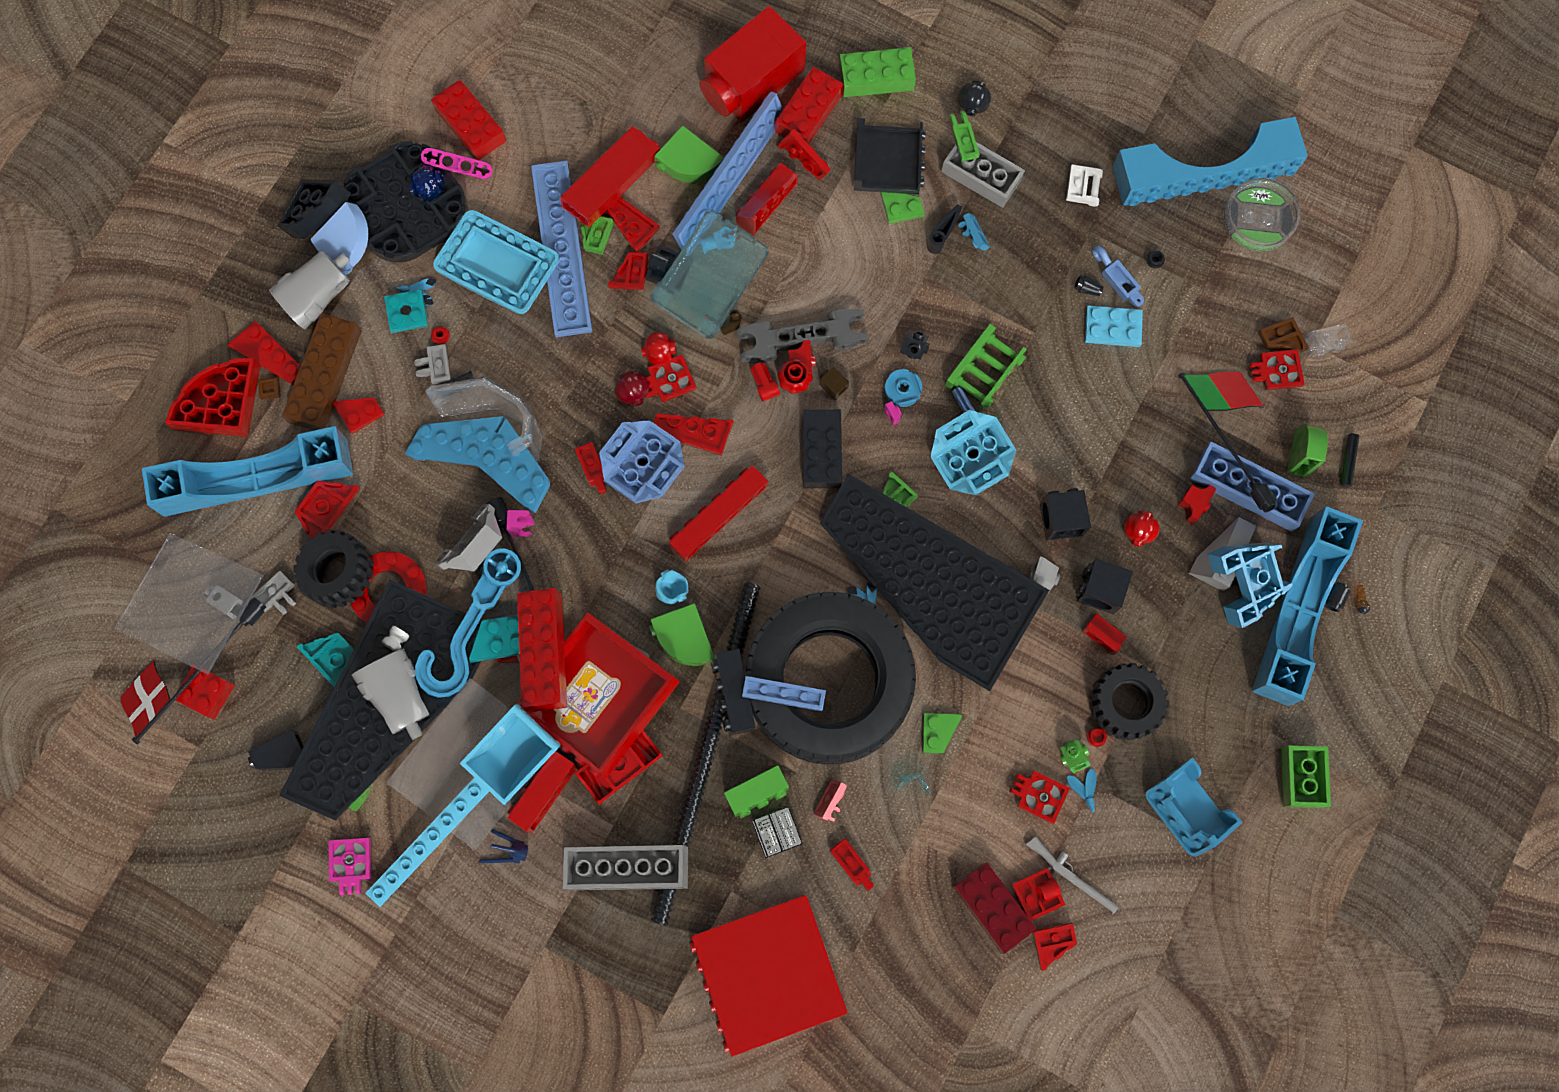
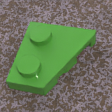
M880 192L888 224L924 217L920 197L901 193Z
M600 216L589 228L581 223V231L585 251L603 255L614 221L613 219Z
M893 472L889 474L883 494L908 508L918 498V494Z
M924 713L923 753L943 754L962 715Z

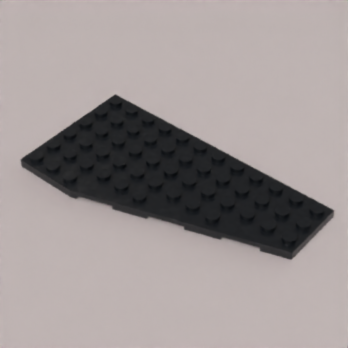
M850 474L845 478L820 522L822 527L840 545L861 572L879 590L941 663L986 690L991 691L1050 591L1049 589Z
M389 580L279 796L337 821L414 741L411 739L406 728L392 734L381 713L370 700L363 698L352 674L394 652L382 644V640L384 637H390L389 630L392 626H396L409 635L407 641L401 644V649L404 648L413 667L415 668L419 655L423 651L429 650L433 652L435 657L430 668L432 676L438 681L449 680L454 672L449 646L466 613ZM481 620L478 622L465 646L469 667L466 684L457 693L441 698L426 694L417 684L420 697L429 713V716L417 722L422 732L472 682L482 662H469V657L482 622Z

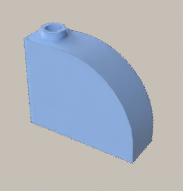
M347 202L311 238L319 253L324 251L335 260L343 252L351 260L342 268L346 275L352 271L353 267L362 258L368 242V227L362 211L358 205Z

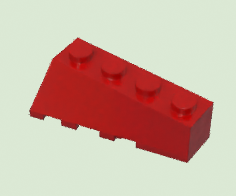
M782 163L777 168L774 167L769 174V178L760 183L758 191L749 196L747 204L738 209L736 212V224L754 236L798 184V175Z

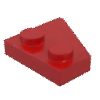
M375 398L333 402V405L352 434L385 415Z
M1073 923L1038 929L1033 932L1039 966L1042 971L1046 970L1047 966L1053 961L1061 958L1067 950L1077 945Z

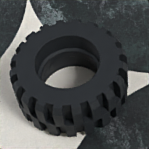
M327 530L326 534L321 532L316 534L314 539L311 537L307 541L308 543L300 548L301 553L296 556L295 561L297 564L293 568V572L296 573L294 580L298 584L299 590L316 603L324 607L328 606L329 608L347 606V602L351 604L355 602L356 597H361L365 593L363 592L364 589L369 587L371 583L369 579L373 578L374 573L371 568H374V562L371 560L372 555L365 545L349 533L340 530ZM345 555L346 563L341 575L332 582L323 583L322 574L327 563L337 556Z
M1123 663L1112 667L1095 681L1094 689L1090 692L1092 701L1089 703V706L1094 712L1091 714L1093 719L1098 720V727L1104 728L1106 734L1109 736L1114 735L1116 739L1135 740L1151 734L1162 725V720L1168 714L1166 708L1169 707V700H1166V696L1169 694L1167 689L1164 690L1162 687L1164 684L1163 680H1158L1155 677L1157 673L1153 670L1149 672L1147 671L1148 667L1144 665L1139 667L1136 663L1128 665ZM1119 685H1133L1143 694L1146 706L1144 714L1140 718L1128 720L1116 712L1112 703V694Z

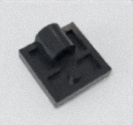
M659 245L656 253H653L645 279L680 292L694 261L693 257Z

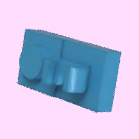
M970 213L964 215L965 221L958 225L960 228L967 226V230L962 234L964 236L971 234L973 237L971 241L976 248L983 251L990 248L976 217Z

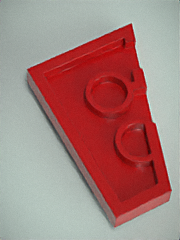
M620 196L606 210L635 252H639L660 229V225Z

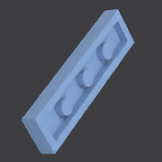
M746 676L742 697L823 711L826 690Z

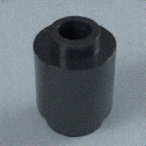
M1341 582L1334 584L1324 606L1331 611L1340 612V609L1344 608L1351 593L1348 586Z

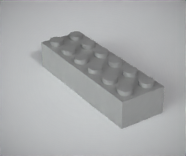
M684 845L564 847L563 889H688V847Z

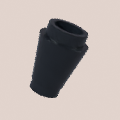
M1080 275L1076 280L1074 289L1078 290V293L1100 296L1103 286L1086 275Z

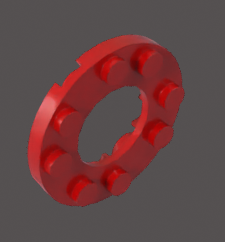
M380 552L372 555L371 560L374 562V568H371L374 572L373 578L382 572L392 571L398 573L404 579L406 587L427 596L425 575L411 558L397 552ZM366 587L363 591L365 593L361 597H356V601L352 604L350 603L356 615L368 623L376 605L369 597V587Z

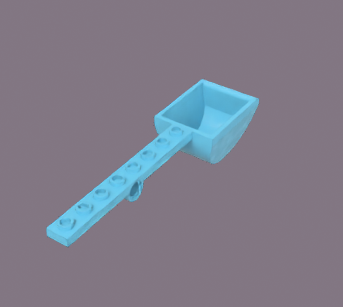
M515 704L461 761L460 764L474 776L472 781L365 894L381 907L489 791L505 805L561 744L532 719L519 704Z

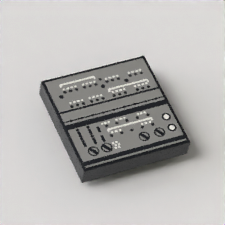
M789 806L751 820L765 859L803 844Z

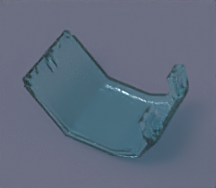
M713 209L710 212H705L684 248L662 281L656 284L650 295V299L655 305L707 339H712L717 334L768 255V246L759 240L756 243L753 242L754 237L743 229L740 232L737 231L739 228L728 219L722 221L723 216Z

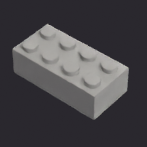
M977 143L980 153L979 158L961 162L955 144L945 159L941 172L1004 208L1021 182L1025 170Z

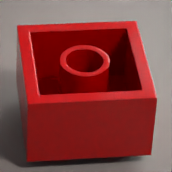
M193 664L192 668L190 669L180 688L194 674V672L199 668V666ZM203 669L177 697L176 701L215 720L235 685Z

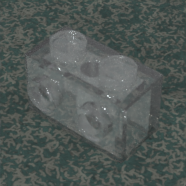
M1346 324L1314 330L1304 338L1309 347L1307 350L1308 356L1316 355V357L1323 356L1330 351L1334 353L1341 352L1352 341Z

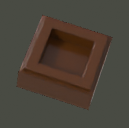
M278 378L258 380L259 397L261 400L280 397Z

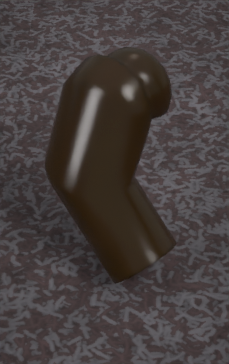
M732 310L729 323L720 327L723 336L740 327L742 316L738 310Z

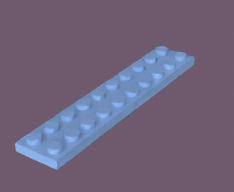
M770 91L763 100L762 105L754 113L751 121L745 126L740 137L734 142L729 153L725 155L720 166L714 171L709 182L705 184L700 195L695 199L689 211L685 213L684 218L675 228L672 235L685 255L691 256L700 243L699 238L704 237L775 133V121L783 111L777 93Z
M560 161L532 165L542 244L556 251L559 256V262L547 280L555 337L591 333L592 325L577 222L574 216L561 207L560 197L571 187L568 162Z

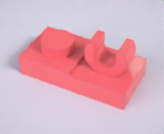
M831 779L813 814L826 821L834 822L835 819L831 817V813L833 810L840 812L836 804L844 796L847 786L842 782Z

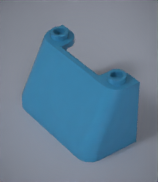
M1192 757L1146 792V799L1189 855L1195 857L1216 847L1242 824V821L1234 811L1230 809L1220 811L1196 780L1201 775V769Z

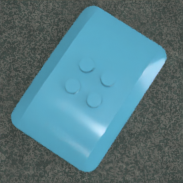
M470 210L463 215L434 260L433 266L441 275L515 313L524 314L530 309L557 266L559 256L556 251L477 211Z

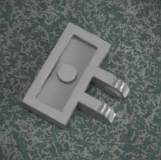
M446 344L427 347L428 357L414 361L415 365L419 367L429 365L427 369L416 371L417 377H428L431 375L433 385L446 383L451 380Z
M279 571L251 598L255 597L266 606L264 612H267L274 605L284 615L287 613L286 608L278 601L284 597L290 605L294 606L296 602L287 592L295 585L283 572Z

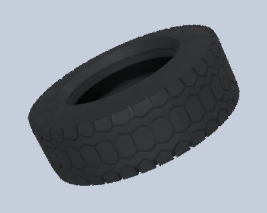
M818 592L802 596L787 603L768 618L758 631L751 645L747 659L746 676L784 683L786 663L791 654L801 644L815 637L838 636L855 643L870 659L875 673V691L871 702L857 716L837 723L814 720L804 715L795 706L750 699L753 716L761 730L775 745L786 753L810 763L823 765L844 764L859 760L875 752L890 740L901 726L914 698L916 685L915 662L903 631L891 616L880 607L866 599L848 593Z

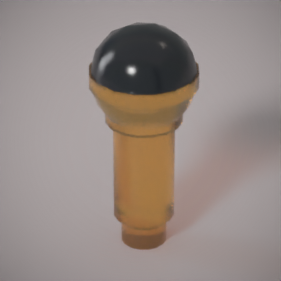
M1357 585L1359 601L1357 610L1361 614H1366L1370 611L1371 606L1366 601L1363 585Z

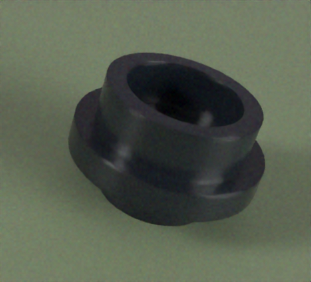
M1158 250L1151 251L1146 257V262L1149 267L1157 269L1164 264L1165 257Z

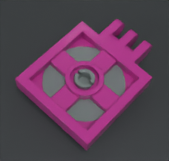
M371 838L329 841V882L339 881L340 895H345V887H347L348 895H353V886H355L356 894H361V880L371 879Z

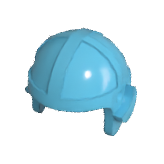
M667 569L662 572V577L655 583L656 597L667 604H675L677 601L683 602L687 599L688 583L686 578L674 570L669 571Z

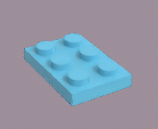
M1087 306L1085 343L1140 347L1142 345L1143 310Z

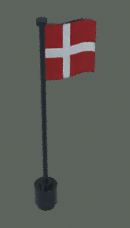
M255 597L247 601L237 613L239 616L237 619L239 621L238 625L171 699L167 686L158 674L154 660L120 696L122 708L133 727L135 737L131 740L138 745L140 743L139 740L238 629L242 625L246 627L248 624L253 626L265 613L266 606Z

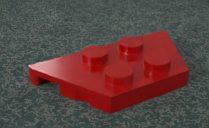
M317 481L295 510V514L309 538L312 537L314 539L316 534L321 532L326 534L327 530H331L360 490L358 485H343L342 483H327L326 481Z

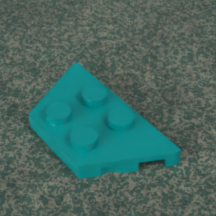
M518 615L483 620L469 657V662L473 663L519 655Z
M339 633L297 646L333 687H335L354 650Z

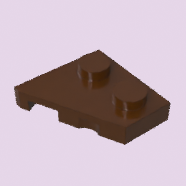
M1294 317L1263 328L1258 332L1266 349H1298V351L1302 352L1309 349Z

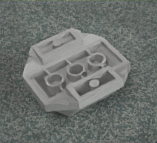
M482 504L471 517L474 524L452 550L445 549L433 564L442 570L453 568L475 571L502 539L494 515L495 508L490 504Z

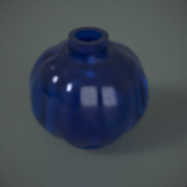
M422 165L414 170L409 188L413 195L417 194L423 200L432 201L442 193V185L445 184V181L439 170L436 171L431 166Z

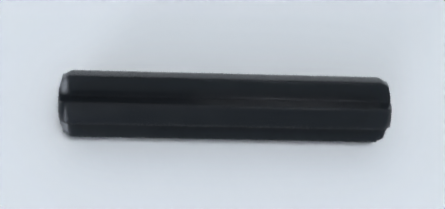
M1350 433L1347 438L1341 486L1343 487L1353 485L1359 434Z

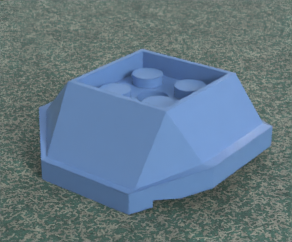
M650 420L631 423L622 422L599 452L605 483L635 504L663 497L684 469L680 441ZM640 460L648 461L645 466H639L638 462Z

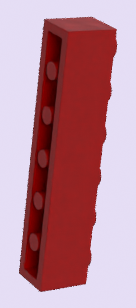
M753 465L749 469L747 467L743 469L736 481H730L722 494L717 493L712 498V503L709 506H703L698 511L699 515L694 519L690 518L684 524L685 528L680 532L676 531L669 538L670 547L684 562L688 561L768 487V480Z

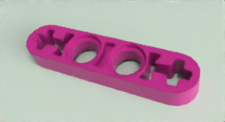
M426 148L421 153V161L428 166L484 180L488 179L492 174V167L483 161L433 148ZM431 152L433 157H438V154H441L439 165L435 164L437 160L434 159L428 162L424 154ZM445 156H449L453 160V164L450 167H446L442 163V159ZM461 162H469L471 169L463 171L460 167ZM474 163L478 164L476 168L481 169L483 166H486V170L489 173L482 176V173L476 170L475 174H472Z

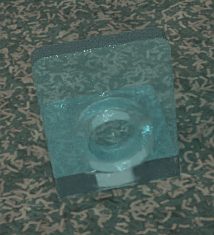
M920 773L913 777L911 774H908L900 780L902 784L895 788L897 791L914 779H917L927 795L931 793Z

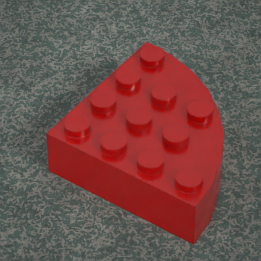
M237 358L219 365H212L196 374L180 390L181 393L176 401H173L165 424L175 431L248 437L260 372L259 363L254 358Z

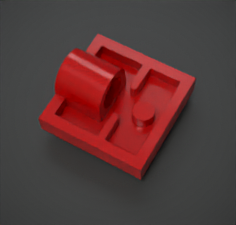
M1048 867L1011 884L1024 913L1030 921L1066 905L1061 896V889L1057 881L1052 877Z

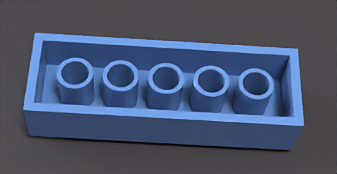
M1210 442L1204 448L1189 479L1190 481L1204 488H1207L1209 485L1216 488V494L1291 532L1300 527L1315 495L1314 493L1238 455L1257 484H1267L1277 499V507L1270 512L1264 513L1250 496L1253 484L1232 453L1213 442Z

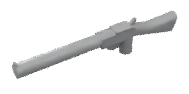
M1036 836L1025 844L1050 865L1048 869H1053L1059 875L1069 880L1112 911V914L1117 911L1119 906L1072 873L1073 867L1065 861L1068 857L1065 852L1062 851L1055 860ZM1064 862L1071 867V871L1062 866Z

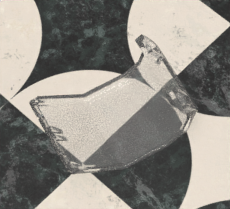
M485 376L435 385L426 390L427 396L441 417L495 409L522 424L521 436L509 442L507 446L513 456L530 446L532 450L530 453L537 462L540 460L543 434L536 417L521 396Z

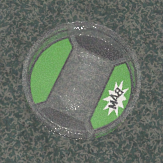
M1254 178L1240 184L1233 191L1224 208V223L1231 237L1243 247L1254 251H1270L1281 247L1294 234L1300 222V206L1295 195L1284 184L1268 178Z

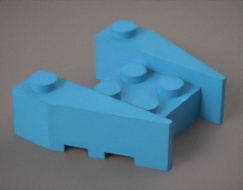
M1264 542L1223 546L1208 553L1212 571L1225 575L1235 571L1242 598L1223 607L1228 624L1243 628L1259 620L1263 616L1262 613L1267 608H1271L1275 604L1274 601L1293 586L1291 582L1282 581L1274 551L1282 548V545Z

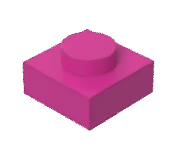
M892 401L885 404L884 411L892 426L898 424L902 415L897 405L894 406Z

